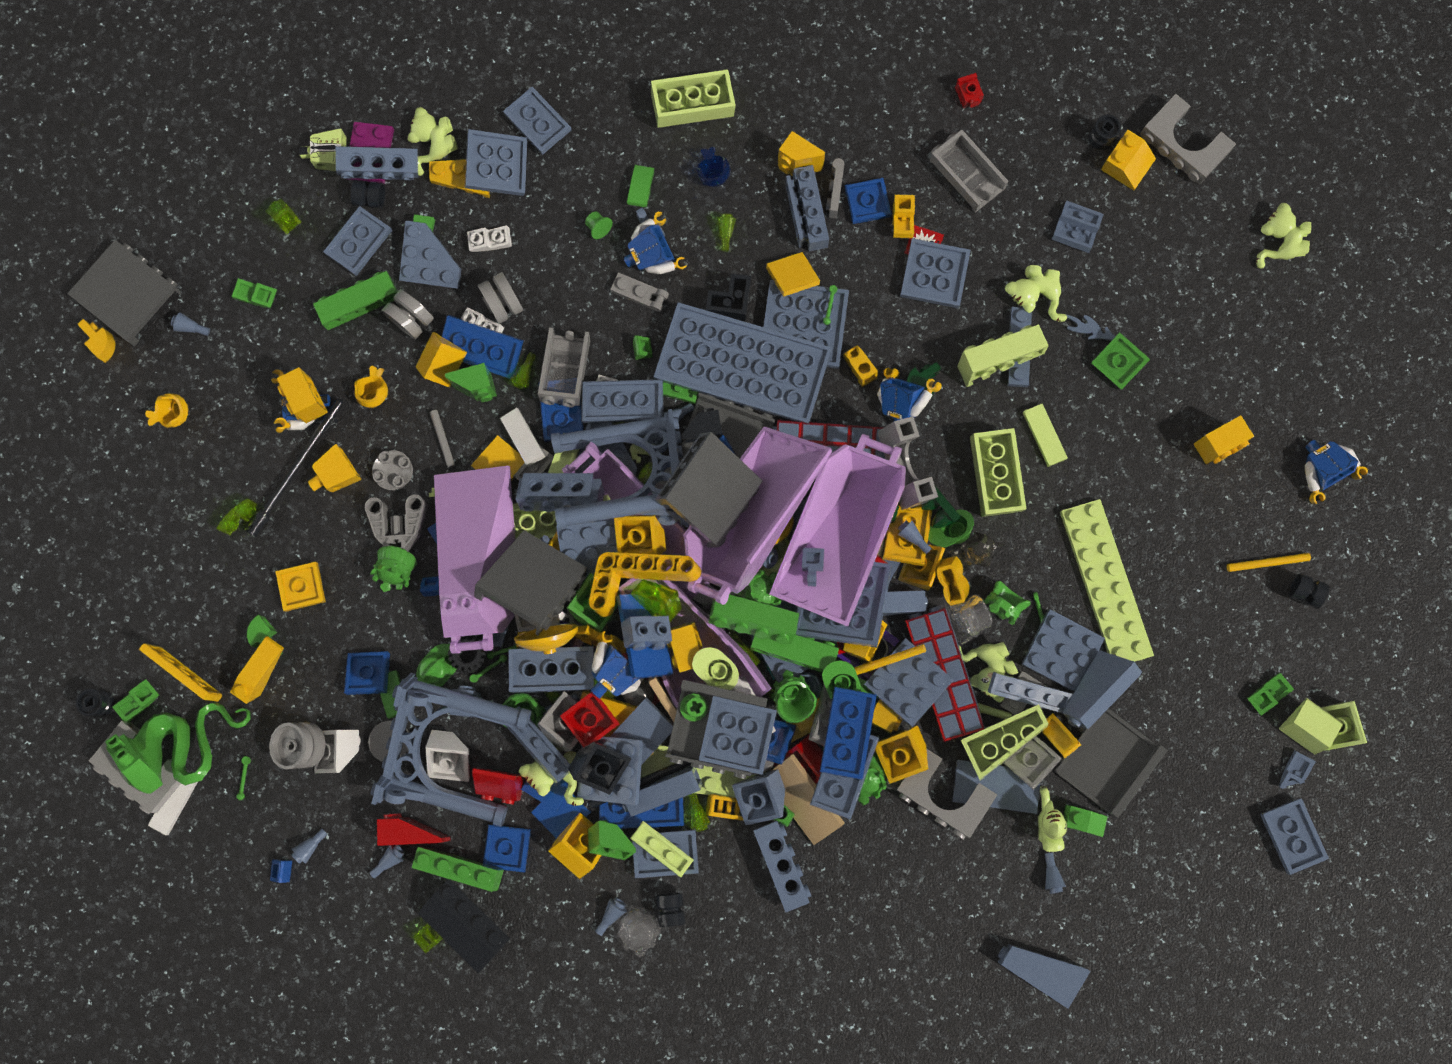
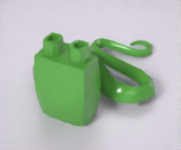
M219 703L206 704L198 710L195 728L202 759L200 766L195 772L186 771V760L190 747V727L186 719L167 712L153 715L143 724L134 739L128 738L124 734L120 737L117 734L106 740V748L116 763L123 779L136 790L151 794L163 785L161 777V744L164 737L168 734H173L174 746L171 761L174 780L186 786L202 781L211 769L212 754L204 728L205 715L210 711L217 710L222 714L230 727L240 728L246 726L250 721V711L247 708L236 710V713L245 711L246 717L241 722H235L225 707Z

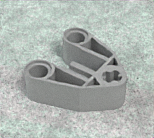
M411 495L406 500L405 535L403 534V516L391 517L390 535L387 505L375 497L366 501L365 511L373 534L383 546L396 547L399 543L401 544L400 548L408 552L420 538L428 510V504L422 497ZM416 501H421L420 508L413 510V504ZM375 504H380L379 511L373 513V506Z

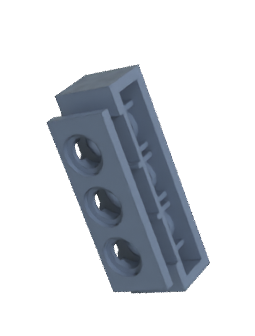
M335 146L336 173L341 178L414 180V178H418L417 149ZM357 162L362 163L360 167H353ZM376 163L382 164L380 168L373 167ZM398 163L403 165L401 168L398 169L393 167L395 164Z
M811 165L796 168L793 170V180H791L790 175L786 176L785 186L799 248L803 247V243L807 242L808 251L828 248L829 236L814 167ZM794 187L797 188L799 198H797ZM798 205L801 206L803 216H801ZM802 224L805 225L807 235H805Z
M523 473V478L519 479L516 501L521 511L552 512L556 508L602 502L605 490L601 479H593V473Z
M777 821L754 829V834L785 912L810 903L808 897H811L807 884L802 885L800 877L803 876L799 864L794 865L792 860L795 853L791 843L787 845L784 836H787L783 823L778 824ZM771 840H780L781 847L778 850L770 849L769 843ZM781 859L789 862V867L786 870H780L777 867V863ZM788 880H795L797 882V887L792 891L785 888Z

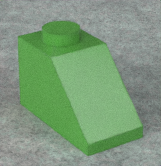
M1065 805L1063 814L1067 828L1103 837L1108 816Z
M600 820L588 829V853L626 860L636 853L635 846L618 825L609 823L606 820Z

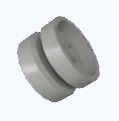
M503 272L493 276V282L497 287L496 290L493 289L488 281L477 285L484 296L482 299L491 314H494L499 324L508 319V314L504 309L505 306L509 308L513 315L524 311Z
M400 289L393 297L399 307L393 303H387L381 311L402 331L416 340L422 333V329L415 321L423 326H428L434 318L419 301Z
M311 722L281 724L274 730L269 743L273 762L283 769H300L315 766L324 756L326 747L322 730Z

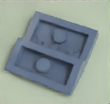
M1066 201L1052 240L1089 253L1104 214Z

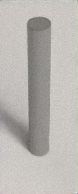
M432 410L430 415L447 468H453L455 463L438 411Z

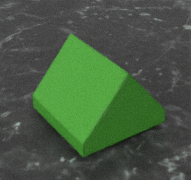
M635 335L632 340L635 360L653 357L650 338Z

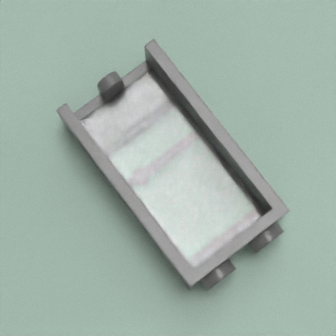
M960 130L957 134L955 132L952 133L943 145L938 144L933 148L930 162L937 167L976 213L1005 190L1008 180L967 134Z
M549 328L538 389L540 402L547 405H553L554 403L562 404L566 407L580 406L582 382L584 381L590 345L589 332H585L584 338H575L572 331H566L565 336H558L554 334L553 328Z

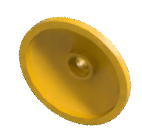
M576 624L550 626L546 631L543 629L539 636L536 635V629L517 635L514 641L515 644L527 650L543 651L544 654H551L556 652V648L567 644L576 635L578 626Z

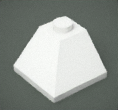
M359 730L322 731L326 747L324 756L315 765V773H340L359 751Z
M432 730L426 745L428 776L430 778L469 782L468 748L453 732Z

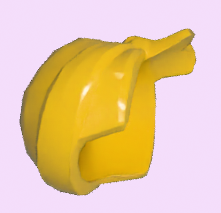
M370 366V376L355 381L354 396L361 406L375 408L387 398L388 387L381 377L384 369L379 368L377 370L376 367Z
M166 393L157 397L155 411H146L145 415L149 418V426L160 422L166 428H174L186 421L189 409L188 404L180 395Z

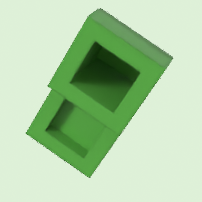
M257 615L248 626L247 639L251 647L258 648L265 637L271 638L277 631L266 617Z

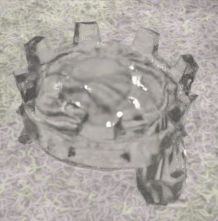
M973 594L964 603L950 607L951 610L956 611L952 614V617L956 620L959 632L963 631L965 633L960 638L961 644H965L972 638L977 637L981 630L992 625L991 613L978 594Z
M636 907L624 914L619 925L618 937H621L624 944L623 947L626 950L631 949L635 951L636 956L641 957L646 954L645 950L655 946L656 938L661 932V927H658L657 915L651 910L645 909V907Z

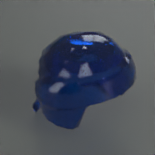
M710 147L709 150L701 149V154L705 160L701 161L697 166L698 178L706 186L719 187L723 185L731 172L728 160L723 156H716L715 147Z

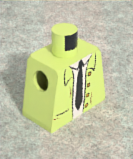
M342 129L313 134L310 136V146L300 147V156L302 159L310 158L311 163L316 169L336 171L335 146L347 147V137Z

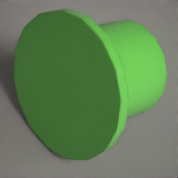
M597 211L589 214L585 220V224L591 230V236L594 239L603 238L612 228V220L608 217H603Z
M689 694L680 703L681 714L689 721H699L707 713V701L699 694Z

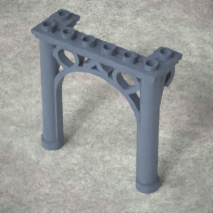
M669 409L668 413H664L665 417L560 434V432L551 433L552 447L555 454L586 448L590 442H593L596 446L625 442L643 448L653 461L652 472L648 481L632 495L614 500L556 508L555 517L559 530L566 529L571 525L637 514L658 515V521L662 525H673L680 520V525H685V528L689 527V524L668 505H660L655 500L662 490L657 489L655 485L660 481H668L671 477L664 470L671 467L673 474L681 462L679 458H683L682 447L679 446V443H682L681 432L676 431V429H679L678 417H673L672 409ZM669 447L670 456L662 455L661 453L665 452Z
M410 673L405 679H402L399 685L395 686L392 697L395 698L393 706H395L397 714L390 726V730H393L392 737H389L386 744L388 754L382 762L383 775L380 776L377 783L373 784L370 794L373 796L371 804L376 805L377 802L381 803L383 800L392 804H402L405 802V799L415 800L493 822V825L502 827L508 806L445 789L430 779L421 762V738L427 725L433 719L451 712L467 714L526 731L531 717V710L525 708L520 710L418 681V678L414 677L415 674ZM432 703L443 705L444 707L434 711ZM415 706H424L428 716L425 719L416 718L414 715ZM408 720L416 726L411 732H406ZM404 743L408 747L409 753L403 754L400 757ZM402 761H410L416 771L411 775L404 774L401 770ZM418 776L423 784L413 782L412 780Z

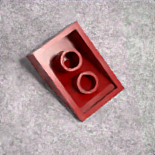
M473 768L475 792L481 795V799L493 801L494 797L502 798V803L513 805L514 801L521 800L524 777L518 774L485 768Z
M402 813L385 814L384 819H377V846L450 841V836L409 817H402Z

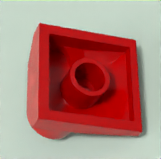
M592 692L560 715L583 748L594 741L597 742L619 725V722L601 698L599 699Z

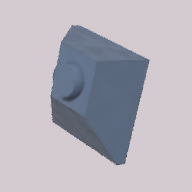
M778 769L764 772L763 775L752 776L732 785L745 825L773 820L783 816L785 787Z

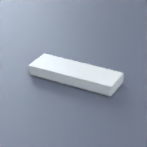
M518 408L500 418L528 467L546 457Z
M198 782L186 786L180 784L158 813H154L148 826L164 835H169Z

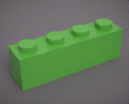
M387 271L378 272L372 278L357 281L354 286L342 288L334 295L320 298L313 305L322 325L327 330H330L387 303L393 302V297L398 291Z
M729 594L728 601L724 605L717 603L713 599L708 623L719 628H728L738 633H747L761 639L766 638L777 641L780 644L790 645L796 635L799 613Z
M795 635L790 645L754 636L750 650L823 672L829 663L836 661L839 648H836L835 644L829 641L821 643L815 641V638Z
M427 846L417 848L412 864L414 869L491 892L498 890L504 871L501 868Z

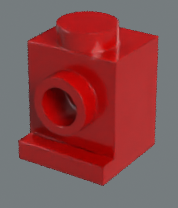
M973 73L957 79L955 89L962 107L972 108L979 105L984 94L978 82L977 74Z

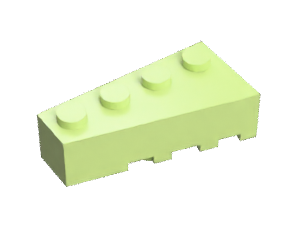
M1028 325L1019 332H1008L1002 338L996 340L991 338L983 342L982 345H971L965 348L957 367L966 387L973 385L972 381L981 377L982 380H985L998 369L1002 372L1014 366L1016 361L1018 364H1022L1044 354L1048 348V343L1039 325L1033 327Z
M1038 704L962 739L963 747L979 780H982L1048 727V722Z

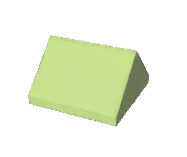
M1306 698L1279 727V730L1315 755L1331 747L1343 724Z
M1355 701L1321 707L1343 724L1331 747L1326 750L1367 743Z

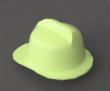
M712 647L702 648L693 657V670L707 685L731 690L737 684L739 678L738 669L720 650Z

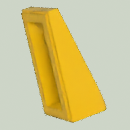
M713 794L708 795L705 815L744 821L743 817L739 816L740 808L736 798ZM715 800H718L717 812H714ZM727 801L726 810L724 814L722 813L723 802ZM732 802H735L734 815H731Z

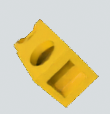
M858 345L843 353L846 363L862 387L877 379L878 370Z

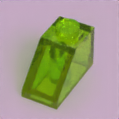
M281 198L273 202L266 210L269 216L286 234L301 223L300 219Z
M642 579L631 592L632 597L652 616H669V622L682 609L678 591Z

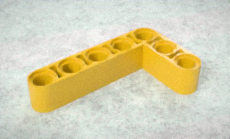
M605 552L597 560L589 605L601 617H608L615 609L621 578L692 582L700 577L701 568L690 556ZM692 566V568L686 572V569Z

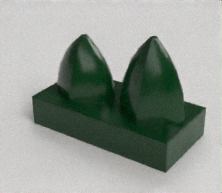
M935 486L938 497L922 504L921 508L922 510H933L941 506L942 508L938 510L933 518L931 527L942 528L958 521L961 516Z

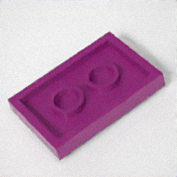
M354 122L350 147L391 148L394 128L387 125ZM357 162L353 167H360L362 163ZM376 163L373 165V167L380 168L382 166L381 163ZM359 178L346 179V180H362V181H367V182H379V183H384V184H385V179H359Z

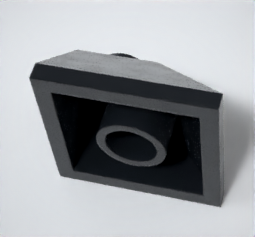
M594 741L577 752L568 769L574 780L610 795L631 761V757Z

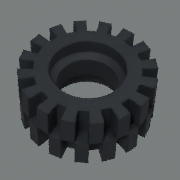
M461 636V643L481 641L476 636ZM449 649L448 659L451 665L458 671L473 673V671H478L484 665L487 651L483 649L475 650L474 659L465 662L461 660L460 653L452 654Z

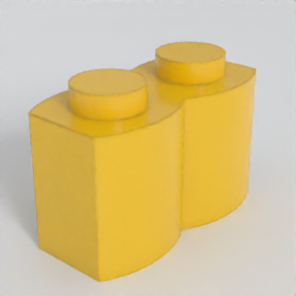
M957 556L942 559L937 568V577L941 585L944 586L945 600L950 606L964 603L969 594L970 587L966 577L963 575V565Z

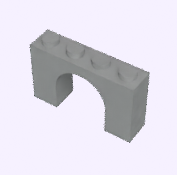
M1175 94L1148 122L1140 135L1146 143L1153 145L1162 156L1171 160L1176 168L1184 171L1190 180L1200 185L1231 152L1236 143L1223 132H1220L1202 150L1189 151L1182 148L1176 142L1173 130L1174 126L1183 118L1191 106Z
M914 417L894 421L879 430L877 433L881 443L894 448L895 446L902 448L901 455L897 460V464L906 467L905 488L899 500L901 510L919 506L937 498L938 495L933 478L929 477L919 480L910 464L909 444L912 440L919 437ZM884 453L885 459L890 460L891 455Z
M121 721L106 740L115 734L119 737L124 734L128 738L134 739L140 729L132 722ZM105 740L89 760L94 765L93 769L101 775H106L111 785L117 788L120 787L125 791L123 794L128 799L137 801L142 811L148 814L158 813L181 784L174 780L171 768L172 760L168 759L162 766L161 777L163 785L151 794L143 793L130 786L123 779L116 763L106 748Z
M926 748L928 770L904 778L897 789L900 793L898 797L907 803L913 801L918 805L916 809L925 815L931 813L936 817L935 821L943 827L949 825L955 829L953 833L964 840L965 837L970 839L997 794L979 783L962 807L956 810L939 808L930 799L928 784L942 762V758Z

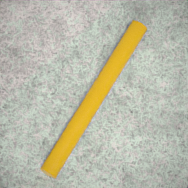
M1310 553L1231 563L1227 564V571L1233 572L1306 562L1311 560Z
M922 644L854 667L857 675L925 653L926 648Z

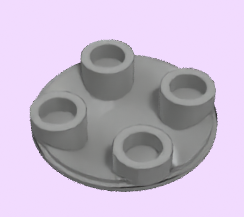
M396 450L381 452L372 466L373 479L380 487L387 490L403 488L408 484L413 474V466L410 459L404 453Z

